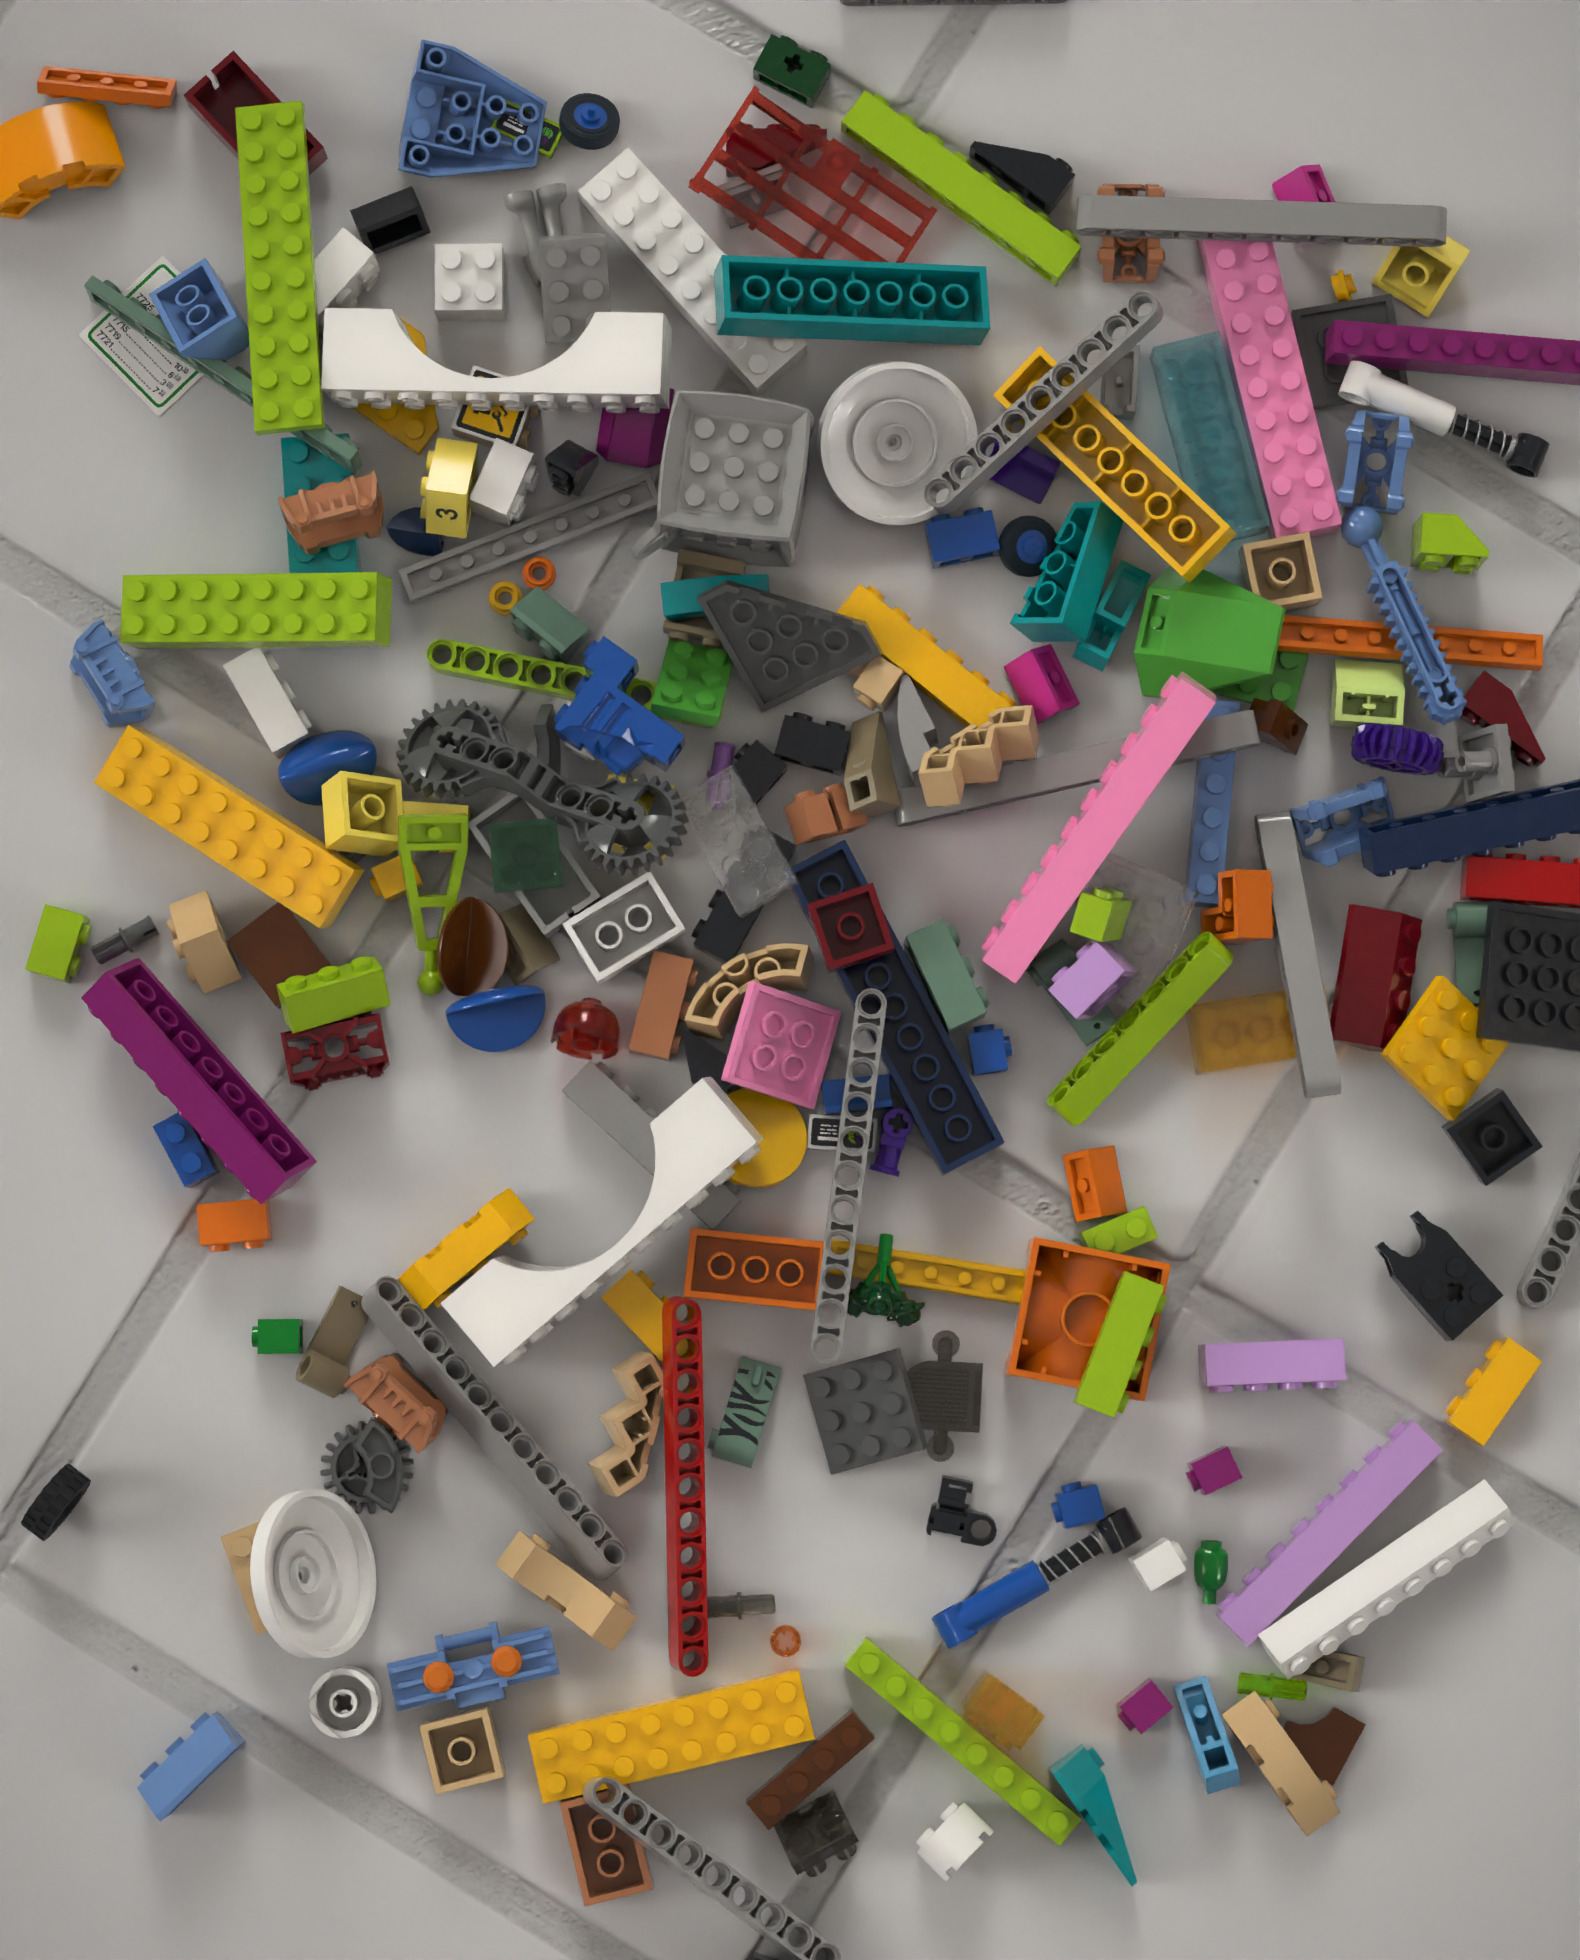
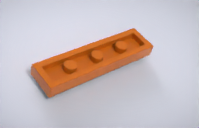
M44 66L37 80V94H46L53 98L75 97L82 98L88 102L98 100L114 101L119 105L133 103L148 105L156 109L171 107L177 92L176 79Z

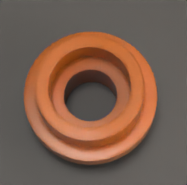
M533 557L523 567V580L531 589L538 586L542 590H546L552 586L556 579L555 566L545 557ZM537 569H543L546 572L545 577L541 580L533 577V573Z

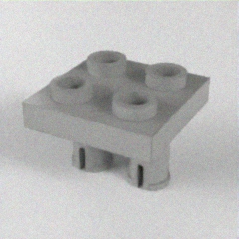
M1494 724L1458 736L1460 752L1456 757L1443 758L1439 771H1437L1440 778L1463 777L1466 803L1487 800L1514 792L1515 772L1512 768L1511 739L1508 735L1507 724Z

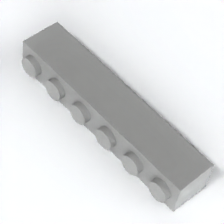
M589 1061L563 1088L562 1092L654 1176L655 1145L650 1123L659 1115L651 1108L645 1112L636 1104L640 1097L627 1085L620 1089L611 1080L615 1074L601 1061L596 1066ZM728 1180L717 1187L713 1184L708 1187L706 1191L710 1195L695 1208L690 1209L711 1230H715L741 1202L736 1196L740 1190Z

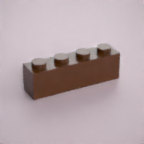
M853 1709L849 1710L746 1799V1804L766 1828L770 1830L875 1739L874 1734Z

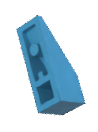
M1203 1676L1173 1685L1207 1794L1240 1785L1239 1768L1207 1677Z

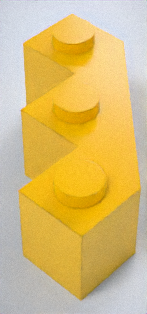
M509 1187L486 1203L467 1222L462 1223L447 1235L427 1255H423L413 1263L397 1281L401 1283L423 1310L432 1304L439 1308L442 1306L440 1303L452 1294L450 1290L460 1280L470 1273L474 1275L489 1262L487 1259L506 1243L510 1242L514 1246L529 1233L525 1228L535 1218Z

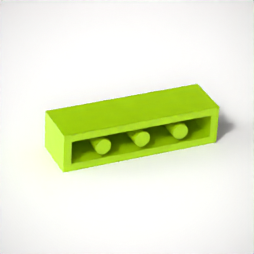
M1127 1271L1122 1272L1073 1403L1115 1418L1117 1412H1124L1130 1396L1129 1393L1125 1392L1129 1379L1135 1381L1140 1371L1142 1361L1137 1358L1141 1347L1148 1348L1155 1328L1150 1327V1323L1154 1313L1160 1315L1167 1299V1295L1162 1294L1165 1286Z

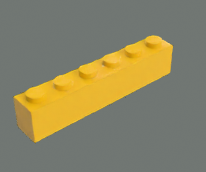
M859 584L836 612L867 622L882 649L881 657L903 670L905 674H908L915 687L966 728L972 724L979 727L989 721L988 714L998 708L1014 707L1016 705V702L1004 692L1000 691L997 694L988 687L990 682L976 670L971 673L961 665L964 661L950 649L944 652L935 644L937 639L924 628L918 631L909 623L911 618L898 607L892 610L883 603L884 596L872 586H868L866 589Z

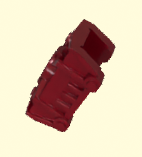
M369 1011L356 1015L355 1018L328 1023L294 1034L291 1031L280 1033L290 1083L305 1087V1090H318V1087H322L323 1083L362 1075L377 1078L384 1074L383 1070H386L390 1065L380 1013L372 1014ZM375 1025L378 1027L369 1032L366 1038L358 1039L357 1035L349 1036L353 1030L369 1028ZM332 1038L341 1039L344 1043V1051L338 1057H330L325 1051L326 1043ZM310 1039L318 1042L309 1044L310 1049L302 1051L297 1047H288L287 1042H301ZM369 1045L372 1048L382 1049L383 1055L361 1059L351 1053L359 1052L360 1046ZM312 1057L313 1061L320 1060L313 1070L293 1074L292 1067L300 1064L303 1058Z

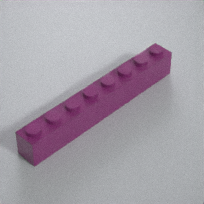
M1335 320L1326 330L1324 364L1349 366L1350 361H1361L1382 369L1580 385V341L1344 320Z

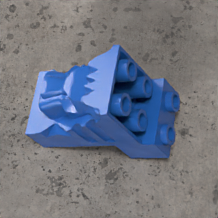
M605 636L602 637L599 643L594 640L583 654L585 658L583 663L585 671L590 678L587 676L582 678L574 690L576 694L574 701L570 706L565 703L555 715L553 720L556 722L554 728L557 736L579 751L584 747L594 759L601 760L617 777L623 774H630L644 760L667 772L686 745L684 735L624 693L625 689L639 672L637 659Z

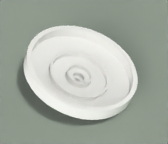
M887 361L857 371L834 391L822 412L816 438L818 464L830 491L853 513L865 519L886 525L915 524L939 514L937 510L926 502L924 488L938 472L978 437L974 414L968 401L950 379L938 371L921 364ZM970 465L962 470L961 480H967L971 477L974 466ZM942 489L937 493L936 503L946 501L949 489Z
M309 1489L291 1492L277 1499L263 1515L257 1527L251 1550V1586L259 1616L274 1641L293 1656L308 1660L339 1656L358 1642L367 1628L372 1615L376 1596V1565L370 1539L356 1512L346 1501L332 1492L322 1489Z

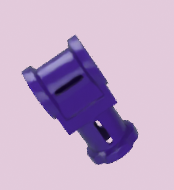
M893 1108L884 1113L881 1119L882 1132L879 1139V1147L875 1162L870 1164L869 1169L899 1177L898 1163L907 1135L913 1128V1119L908 1111L902 1108ZM897 1113L902 1115L901 1121L906 1122L905 1129L900 1128L897 1133L892 1132L893 1126L888 1124L889 1118H895Z

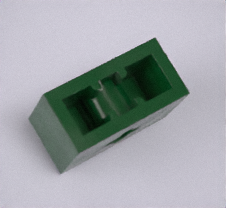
M771 34L753 68V79L813 108L831 74V64L827 62L828 59L821 53L813 50L808 53L798 48V44L793 39L783 35L779 38ZM795 64L799 66V70L795 69L792 73L788 72V68L794 67Z

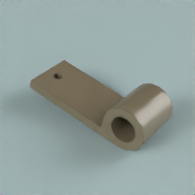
M339 1285L299 1363L296 1372V1380L332 1398L347 1391L348 1388H345L344 1384L351 1376L349 1375V1368L345 1364L369 1319V1316L362 1308L361 1300L363 1296Z

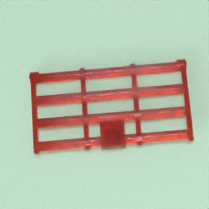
M754 86L700 171L697 172L694 178L690 179L688 188L697 194L702 192L748 223L749 229L752 231L757 229L798 258L824 259L823 256L832 242L835 241L863 261L889 262L841 230L851 213H853L902 246L904 249L895 263H904L937 212V209L933 206L928 208L878 174L879 170L873 166L871 169L860 162V155L834 138L831 141L818 133V128L815 126L810 128L760 94V89ZM750 104L804 139L794 156L740 121ZM732 132L785 167L775 185L722 149ZM809 144L823 152L813 169L799 161ZM714 160L767 196L757 213L704 178ZM791 172L846 208L835 225L781 189ZM851 172L864 180L854 197L840 189ZM869 185H872L922 219L912 237L860 202ZM773 200L827 236L817 253L763 218Z

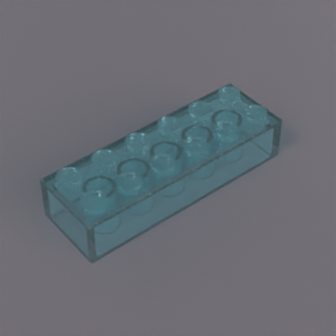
M1219 331L1153 347L1150 361L1182 481L1237 533L1230 542L1266 533L1270 523Z

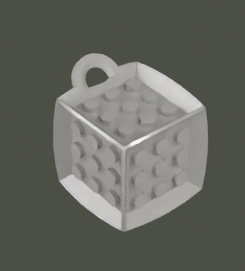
M678 391L675 393L661 460L657 520L654 522L653 527L634 543L630 552L637 560L651 555L660 548L679 553L680 548L744 561L746 565L788 567L794 563L806 497L809 441L814 429L812 413L808 408L743 394L711 391Z

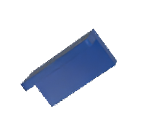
M889 1074L878 1075L873 1111L892 1109L893 1099L891 1097ZM872 1076L855 1077L854 1079L857 1082L865 1083ZM845 1079L822 1081L824 1115L841 1114ZM855 1098L848 1103L849 1113L865 1112L868 1110L866 1102L862 1099Z

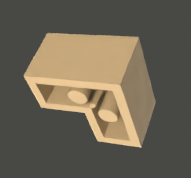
M207 890L168 905L172 919L167 920V924L174 938L172 942L179 959L186 957L188 961L185 969L191 983L198 982L203 994L242 979L236 957L226 942L227 939L224 935L219 915Z

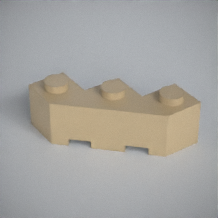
M1033 705L998 708L988 714L989 721L979 727L972 724L950 737L951 744L941 750L933 747L923 753L918 774L926 806L949 807L960 804L965 784H987L998 781L1003 761H1025L1036 758L1040 736Z
M637 1351L611 1368L627 1397L599 1416L615 1446L587 1463L603 1493L614 1497H619L646 1478L649 1466L647 1460L651 1445H654L661 1418L659 1412L664 1397L663 1371L654 1355L643 1351Z

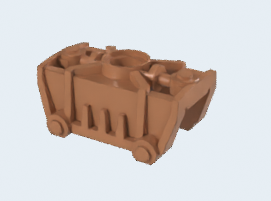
M1102 184V186H1099V190H1097V195H1115V191H1118L1119 196H1137L1139 191H1145V196L1165 197V190H1163V187H1159L1158 184ZM1102 237V247H1099V251H1097V261H1099V264H1103V282L1153 283L1160 264H1163V261H1165V251H1163V248H1160V239L1137 238L1135 241L1127 243L1121 240L1120 237ZM1120 249V258L1125 259V265L1121 268L1119 276L1113 277L1115 254ZM1137 251L1145 259V277L1138 276L1136 267L1132 265V259L1137 257Z
M371 471V474L354 478V475L339 483H324L315 488V490L301 489L298 490L299 494L283 499L278 497L289 533L300 549L304 550L308 556L318 554L320 548L363 536L372 539L381 535L384 502L375 471Z
M392 1353L389 1356L386 1354L350 1377L344 1384L345 1388L349 1387L360 1397V1404L371 1410L372 1415L381 1425L392 1430L400 1440L404 1438L416 1449L415 1452L417 1454L430 1445L439 1435L449 1413L441 1400L403 1366V1359L397 1353Z

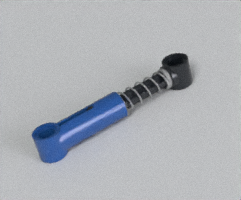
M1126 1507L1096 1523L1097 1528L1093 1529V1532H1088V1537L1082 1540L1076 1539L1074 1545L1070 1547L1064 1546L1063 1551L1058 1554L1052 1553L1051 1558L1048 1560H1040L1039 1564L1032 1560L962 1602L960 1601L933 1616L931 1620L947 1648L950 1649L974 1636L979 1630L1050 1591L1048 1586H1051V1581L1055 1579L1060 1580V1576L1067 1572L1072 1573V1569L1079 1565L1085 1566L1084 1562L1089 1559H1097L1098 1554H1106V1552L1110 1551L1115 1554L1140 1540L1142 1535Z

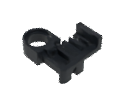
M942 1475L937 1503H940V1508L936 1509L937 1503L931 1505L926 1526L927 1534L931 1536V1531L934 1530L961 1536V1542L977 1546L990 1544L997 1532L994 1519L986 1513L969 1510V1504L965 1503L967 1492L971 1493L973 1481ZM949 1484H951V1485H956V1486H960V1487H965V1488H967V1489H966V1490H962V1489L952 1488V1487H949ZM985 1520L990 1524L991 1532L986 1538L979 1539L972 1535L971 1526L975 1521Z

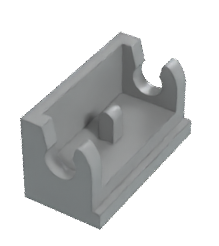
M780 163L717 186V196L730 229L793 206L790 197L792 195Z
M1135 345L1102 376L1100 403L1117 419L1133 420L1136 412L1140 345Z

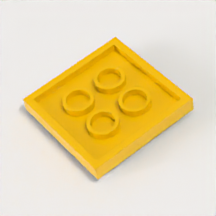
M1436 976L1380 1056L1447 1120H1456L1509 1043L1476 1038L1478 1009L1445 976Z

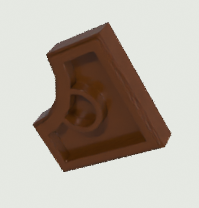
M1333 1707L1326 1717L1315 1723L1297 1724L1287 1720L1283 1729L1315 1775L1323 1781L1327 1780L1333 1786L1366 1724Z

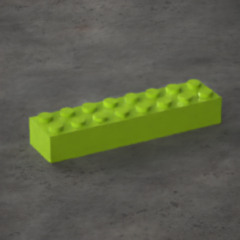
M378 572L123 575L120 643L134 648L390 647L392 578Z

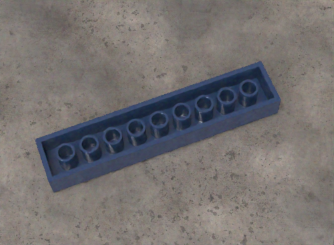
M846 840L784 871V876L812 929L813 926L807 911V904L868 884ZM884 914L895 947L894 952L835 971L854 1009L857 997L862 991L874 988L884 994L887 1008L880 1059L908 1112L912 1116L941 1175L944 1176L1003 1145L1005 1142ZM868 996L862 1000L861 1007L864 1012L875 1014L881 1009V1004L876 997ZM866 1030L872 1044L875 1045V1034Z

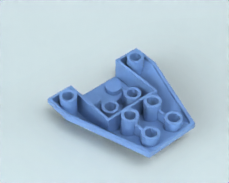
M422 39L409 87L399 144L398 171L436 178L535 168L547 102L456 47ZM505 99L521 106L520 109L506 108ZM524 109L528 110V114L532 115L531 119L523 116ZM502 114L517 116L518 122L521 125L528 126L526 135H520L514 140L500 134L497 129L491 126L494 120H498Z

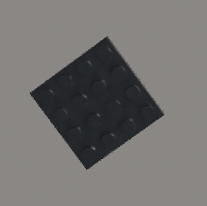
M1496 901L1488 902L1476 1038L1580 1052V914Z

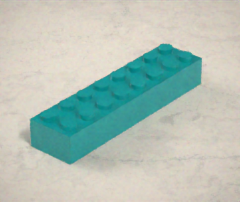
M721 255L714 271L717 335L981 345L991 329L986 266Z

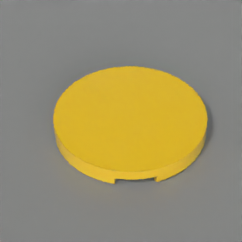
M743 1088L728 1094L727 1096L764 1138L758 1145L762 1150L749 1162L744 1164L736 1163L732 1167L736 1173L728 1181L736 1185L740 1184L755 1188L764 1187V1189L784 1182L796 1171L805 1155L807 1131L801 1114L791 1103Z

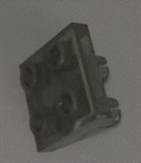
M834 1790L786 1815L774 1825L797 1875L805 1871L808 1876L815 1877L817 1873L813 1866L816 1865L819 1872L822 1873L827 1867L826 1859L836 1855L839 1860H846L848 1857L844 1849L848 1850L851 1857L857 1851L855 1843L859 1842Z

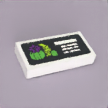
M809 1114L807 1149L836 1151L841 1116ZM872 1118L868 1153H875L877 1119ZM848 1133L843 1139V1144L849 1151H858L863 1146V1139L857 1133Z

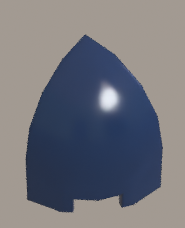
M413 507L401 511L390 520L386 528L389 536L397 545L407 551L433 557L442 553L444 542L441 541V535L426 533V519L420 518L421 507Z

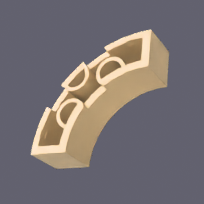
M796 943L767 945L766 949L757 950L747 955L742 953L722 965L721 970L707 984L704 982L694 996L684 1019L689 1031L695 1035L724 1041L729 1026L741 1011L749 982H757L780 991H806L815 961L810 946Z
M519 1530L495 1565L511 1579L544 1601L547 1600L591 1638L614 1651L638 1618L627 1609L630 1602L615 1591L611 1595L585 1575L549 1550L551 1544L538 1534L534 1533L531 1538Z
M1253 1691L1221 1714L1232 1733L1256 1766H1259L1270 1786L1306 1837L1341 1813L1333 1801L1338 1798L1336 1792L1327 1780L1321 1783L1300 1751L1277 1721L1281 1714L1269 1698L1263 1702L1256 1691Z

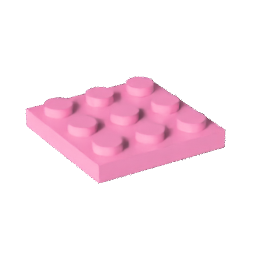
M749 982L721 1081L814 1110L842 1012L757 982Z

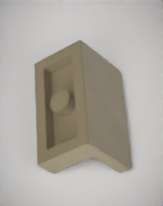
M522 904L499 913L509 938V958L505 970L514 985L525 982L539 970L560 960L550 940L544 937Z

